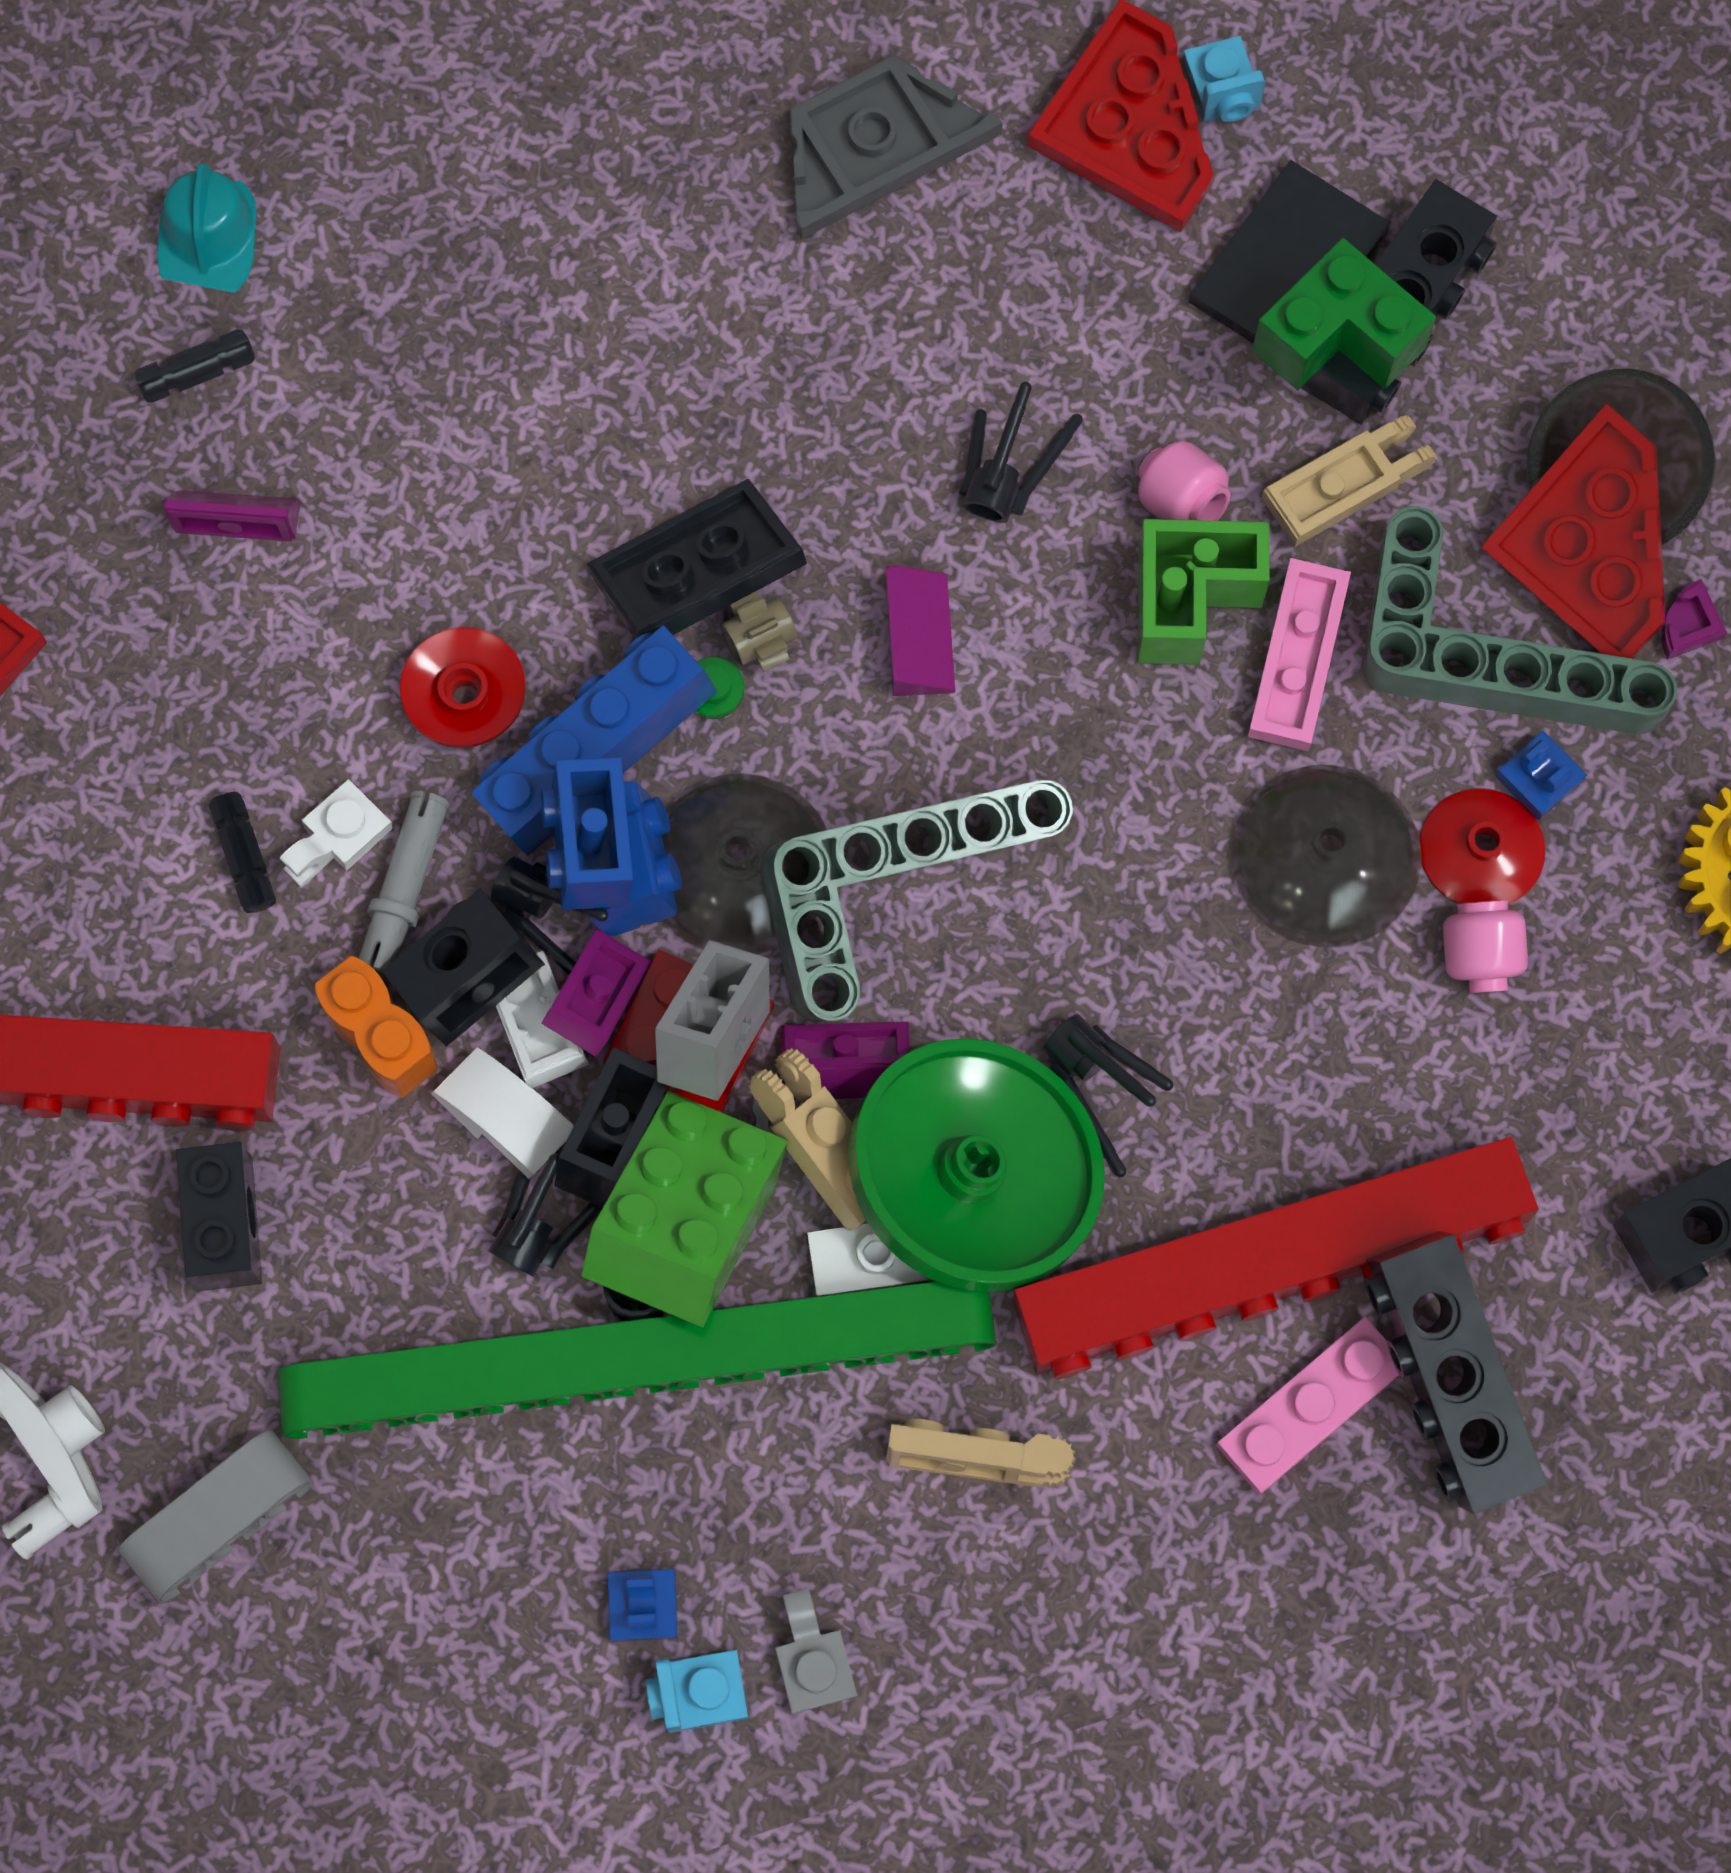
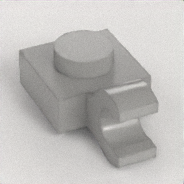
M809 1588L783 1595L794 1643L775 1647L792 1714L857 1697L841 1631L838 1630L824 1635L820 1634Z

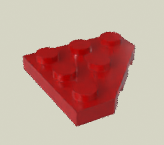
M1119 0L1029 132L1027 146L1175 230L1182 232L1212 187L1214 174L1209 156L1205 154L1199 134V121L1187 79H1184L1177 55L1178 46L1172 26L1126 0Z
M1608 404L1599 411L1481 546L1601 654L1634 659L1666 623L1657 446Z

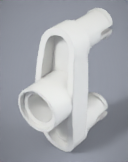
M0 1363V1417L7 1420L49 1483L47 1486L49 1493L12 1521H7L2 1525V1530L7 1539L13 1537L16 1539L11 1544L21 1557L27 1560L34 1555V1552L72 1524L79 1528L102 1511L100 1493L80 1450L105 1432V1428L88 1400L72 1385H69L45 1402L23 1378L6 1365Z

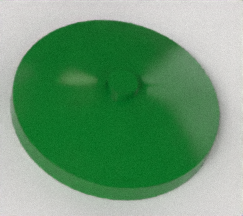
M960 1038L942 1040L914 1049L891 1064L880 1075L863 1098L851 1127L848 1148L849 1173L854 1194L866 1221L883 1244L902 1262L929 1279L944 1285L976 1292H998L1024 1287L1039 1281L1060 1267L1078 1249L1092 1230L1098 1217L1103 1199L1105 1169L1100 1141L1093 1122L1078 1097L1060 1077L1038 1060L1012 1047L992 1041Z

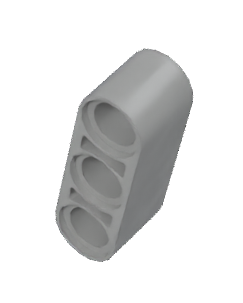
M267 1430L239 1448L139 1527L121 1544L118 1552L158 1604L166 1603L180 1594L177 1587L190 1578L194 1583L234 1551L230 1545L238 1538L243 1536L245 1540H248L287 1509L283 1503L292 1495L296 1494L298 1498L302 1497L313 1485V1480L274 1430Z

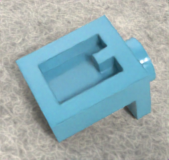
M1241 36L1184 50L1182 61L1203 121L1219 117L1225 122L1238 121L1250 115L1255 108L1261 106L1265 80L1261 71L1253 72Z
M737 1650L670 1662L669 1659L656 1661L658 1677L646 1679L652 1720L665 1718L666 1728L669 1733L749 1719Z

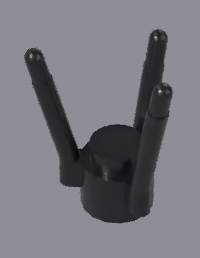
M1022 382L1020 384L994 459L985 460L982 468L980 466L987 413L983 409L977 410L971 434L966 474L959 490V494L965 496L962 506L971 514L997 523H1006L1011 512L1023 515L1030 495L1072 439L1074 433L1082 424L1083 417L1076 413L1069 419L1020 485L1017 482L1019 472L1006 463L1032 389L1029 382Z
M514 856L506 862L499 872L491 891V900L506 908L504 913L514 926L569 975L575 961L529 920L531 915L539 919L548 912L553 902L561 905L559 888H548L546 866L539 862L531 865ZM603 908L573 909L575 912L587 915L601 922L606 921L609 916L608 912Z
M1075 1014L1064 1021L1051 1034L1043 1046V1051L1054 1061L1049 1069L1068 1085L1086 1109L1097 1132L1103 1157L1117 1177L1122 1178L1126 1175V1168L1073 1077L1078 1075L1085 1082L1102 1069L1148 1107L1156 1104V1097L1110 1056L1165 1091L1173 1089L1174 1084L1171 1079L1157 1071L1153 1066L1112 1040L1098 1025L1092 1027L1079 1014Z
M552 1154L548 1158L523 1210H521V1206L531 1178L528 1179L518 1170L503 1216L492 1234L496 1238L488 1250L491 1254L534 1277L541 1263L554 1269L563 1251L603 1209L590 1202L552 1242L548 1240L554 1228L535 1216L558 1169V1154Z

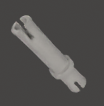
M413 791L411 793L410 804L379 898L371 900L367 911L372 919L359 959L370 965L376 972L377 970H383L397 958L402 950L408 930L415 929L419 919L415 907L446 813L450 808L448 800L434 793H430L428 802L424 801L425 791ZM381 971L380 977L382 980L389 981Z

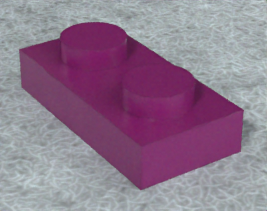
M596 928L541 1024L597 1057L608 1041L651 961Z

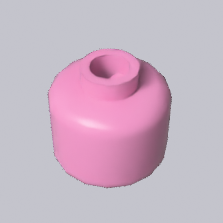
M1177 441L1168 444L1164 448H1156L1145 457L1140 465L1139 501L1147 511L1158 519L1218 521L1226 511L1231 495L1228 489V473L1222 464L1193 443Z
M1508 900L1457 904L1458 914L1449 916L1443 923L1447 974L1455 980H1469V993L1508 990L1507 978L1520 976L1528 967L1524 917L1515 910H1508Z

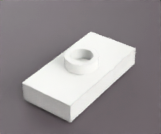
M544 951L537 954L545 965L496 1005L523 1078L531 1088L589 1065L582 1048L541 1024L559 992V987Z
M862 1224L851 1231L842 1227L807 1233L816 1297L936 1282L915 1271L895 1256L877 1237L869 1224Z

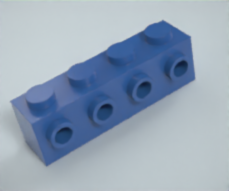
M663 625L655 633H645L635 639L625 650L623 660L606 675H596L583 684L575 696L576 701L558 717L550 716L538 723L529 733L528 743L512 757H504L492 763L482 773L479 779L480 784L471 793L516 845L528 856L554 834V827L543 828L540 798L541 789L551 788L556 760L621 757L622 771L624 773L717 693V690L705 670Z

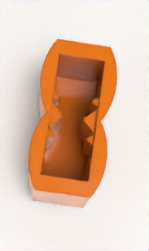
M349 956L315 983L317 997L331 1025L345 1041L359 1048L371 1074L387 1091L403 1098L438 1070L434 1052L424 1030L412 1015L394 1005L382 978L366 962L354 956Z

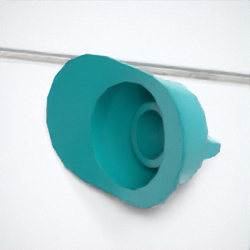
M198 163L197 171H190L175 180L166 192L160 214L157 259L159 274L162 279L233 293L240 289L248 279L254 261L257 219L255 197L246 184L241 181H232L221 173L212 171L209 165L205 163Z

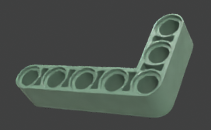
M1407 506L1398 510L1391 517L1379 552L1363 660L1364 675L1375 689L1388 694L1631 734H1646L1655 730L1663 722L1676 699L1677 683L1672 673L1662 665L1649 661L1430 626L1443 541L1442 524L1432 511L1421 506ZM1401 536L1415 537L1423 543L1425 549L1421 551L1407 550L1399 544L1397 538ZM1396 592L1408 594L1415 600L1417 606L1411 609H1402L1394 605L1388 595ZM1384 650L1399 651L1407 658L1409 664L1403 667L1388 665L1382 660L1379 653ZM1446 660L1460 661L1468 667L1471 675L1466 677L1450 675L1444 669L1442 662ZM1508 670L1524 672L1529 676L1532 686L1524 688L1514 686L1507 680L1504 672ZM1570 680H1580L1587 683L1592 688L1594 696L1591 698L1576 696L1570 691L1567 682ZM1632 690L1647 692L1653 697L1656 707L1644 708L1638 706L1632 700L1629 692Z
M1038 780L795 837L772 845L765 853L761 863L762 878L790 997L795 1009L803 1017L813 1021H836L849 1016L857 1007L860 998V985L837 887L1054 836L1065 829L1073 814L1072 800L1068 791L1054 781ZM1032 793L1040 795L1048 806V817L1041 827L1034 825L1026 815L1025 805ZM972 807L982 810L989 821V831L981 842L973 839L966 829L965 819ZM912 821L922 824L929 834L930 843L922 856L913 854L905 843V832ZM852 835L864 840L869 848L868 863L860 871L852 868L844 857L845 843ZM790 850L801 852L809 864L808 876L800 885L791 883L782 871L784 856ZM807 912L815 914L823 924L824 934L822 940L813 948L801 942L797 934L799 919ZM823 974L830 976L838 987L837 1001L828 1010L818 1007L812 997L814 982Z

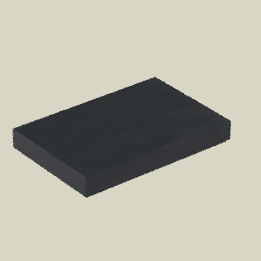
M1290 159L1192 290L1188 302L1254 344L1259 319L1342 238L1346 239L1369 259L1388 233L1391 222Z
M748 478L587 563V566L601 592L634 639H637L645 633H655L663 625L674 635L807 564L801 546Z

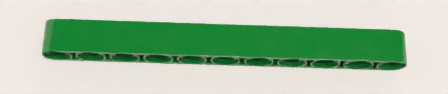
M936 1281L712 1310L703 1328L672 1315L290 1365L277 1370L282 1437L285 1439L308 1438L307 1432L322 1430L323 1436L373 1430V1423L388 1421L389 1428L439 1421L438 1415L453 1413L454 1419L504 1413V1406L519 1404V1411L568 1405L569 1398L584 1396L585 1402L635 1396L634 1389L648 1387L650 1394L699 1388V1381L714 1379L715 1385L765 1379L764 1372L779 1371L780 1377L830 1371L829 1364L844 1362L845 1368L895 1362L894 1356L909 1354L910 1360L960 1354L959 1347L974 1345L975 1352L983 1351L997 1345L990 1292L962 1290Z

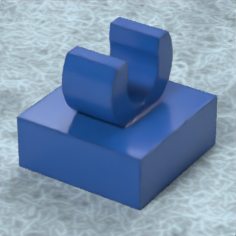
M1544 731L1540 732L1499 768L1495 775L1538 820L1544 817L1579 786L1587 776Z
M675 1569L608 1573L611 1642L678 1639Z

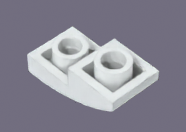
M478 1047L431 1094L477 1139L483 1134L528 1179L545 1164L550 1155L554 1154L567 1141L574 1127L570 1121L527 1083Z

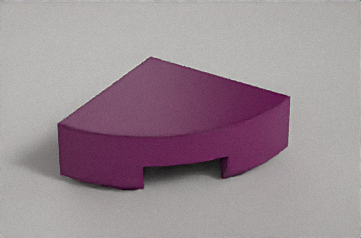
M1699 579L1680 592L1671 608L1668 609L1667 616L1665 615V627L1664 625L1662 626V645L1667 660L1722 640L1727 634L1702 579Z

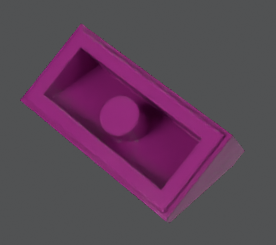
M179 490L164 501L165 513L176 533L292 542V539H296L300 501L296 498Z
M886 566L885 582L893 696L955 693L947 574L903 566Z
M909 1021L781 1025V1054L791 1048L793 1050L798 1049L800 1053H804L809 1063L813 1064L820 1073L821 1088L825 1086L834 1099L864 1098L880 1075L891 1064L910 1052Z

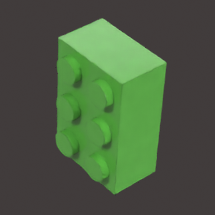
M668 1091L591 1229L581 1277L703 1328L774 1191L788 1140Z

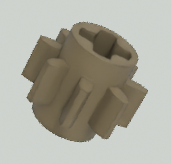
M755 591L729 605L733 612L730 614L732 618L721 623V629L732 654L741 666L754 661L755 665L759 664L762 672H765L790 659L786 652V649H788L787 643L797 639L798 635L786 607L778 596L765 602L763 596L759 597Z

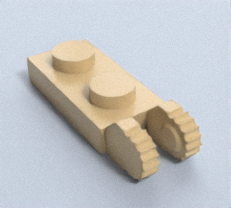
M1409 415L1401 416L1372 433H1369L1368 430L1364 431L1263 490L1262 500L1294 547L1398 489L1399 484L1423 472L1435 463L1437 456L1432 448L1427 445L1412 451L1392 464L1383 453L1392 446L1403 443L1414 432L1416 425Z
M787 1049L775 1060L777 1062L775 1064L777 1072L782 1079H779L777 1074L772 1073L771 1070H760L749 1080L750 1085L748 1087L751 1089L750 1093L753 1094L754 1100L756 1099L759 1102L758 1105L773 1124L771 1127L772 1131L776 1136L788 1140L786 1150L845 1229L851 1231L866 1221L854 1194L849 1173L848 1148L853 1123L825 1086L821 1088L820 1073L813 1064L809 1063L804 1053H800L798 1049ZM794 1097L799 1102L797 1107H795Z
M908 1419L905 1421L904 1426L891 1424L886 1463H889V1467L1042 1488L1043 1485H1047L1049 1489L1051 1486L1057 1488L1059 1484L1064 1485L1065 1479H1069L1070 1475L1068 1473L1071 1472L1073 1468L1072 1463L1075 1462L1076 1458L1073 1457L1075 1450L1071 1449L1072 1444H1067L1066 1439L1060 1440L1059 1437L1052 1439L1051 1435L1037 1434L1024 1444L1009 1441L1010 1436L999 1430L977 1428L971 1430L970 1435L944 1432V1426L935 1421Z

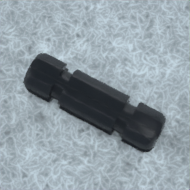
M236 329L219 336L221 342L215 345L209 340L166 357L167 364L158 366L157 362H153L138 368L135 371V379L143 398L147 402L153 403L170 396L169 389L177 387L180 392L225 374L223 368L231 365L232 369L236 370L251 364L255 360V356L247 335L242 329Z
M228 792L214 797L209 802V808L214 824H216L217 829H220L218 836L231 876L235 883H239L235 888L243 910L246 913L252 914L274 906L276 897L268 876H263L267 873L253 827H251L250 822H246L249 820V815L241 794L238 792Z

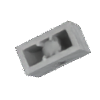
M708 941L655 1028L657 1082L716 1101L719 1100L770 1012L769 958L714 941Z

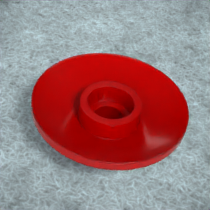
M471 627L443 630L424 640L407 659L400 680L402 705L412 725L433 742L455 748L479 746L502 735L518 717L526 694V680L523 667L514 650L493 633ZM468 685L475 688L477 691L475 698L469 703L457 702L453 696L459 687Z
M1475 788L1454 793L1434 807L1421 830L1419 853L1423 869L1430 882L1448 899L1458 904L1508 900L1509 905L1526 895L1537 882L1545 862V841L1536 818L1521 802L1500 791ZM1482 833L1491 835L1496 841V849L1492 851L1481 850L1475 843V836Z

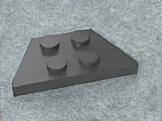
M895 55L790 108L798 234L804 239L1002 135L1003 123L997 115L990 111L984 116L957 100L958 92L939 81L924 78L916 67Z

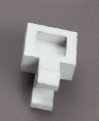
M348 779L302 819L304 829L311 836L294 843L283 853L280 860L286 865L283 868L284 871L302 888L333 858L347 871L393 829L392 822Z

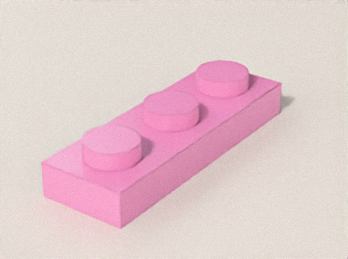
M1290 558L1248 732L1249 738L1309 752L1351 572Z
M1364 1317L1216 1444L1217 1448L1259 1496L1400 1376L1390 1356L1386 1339Z

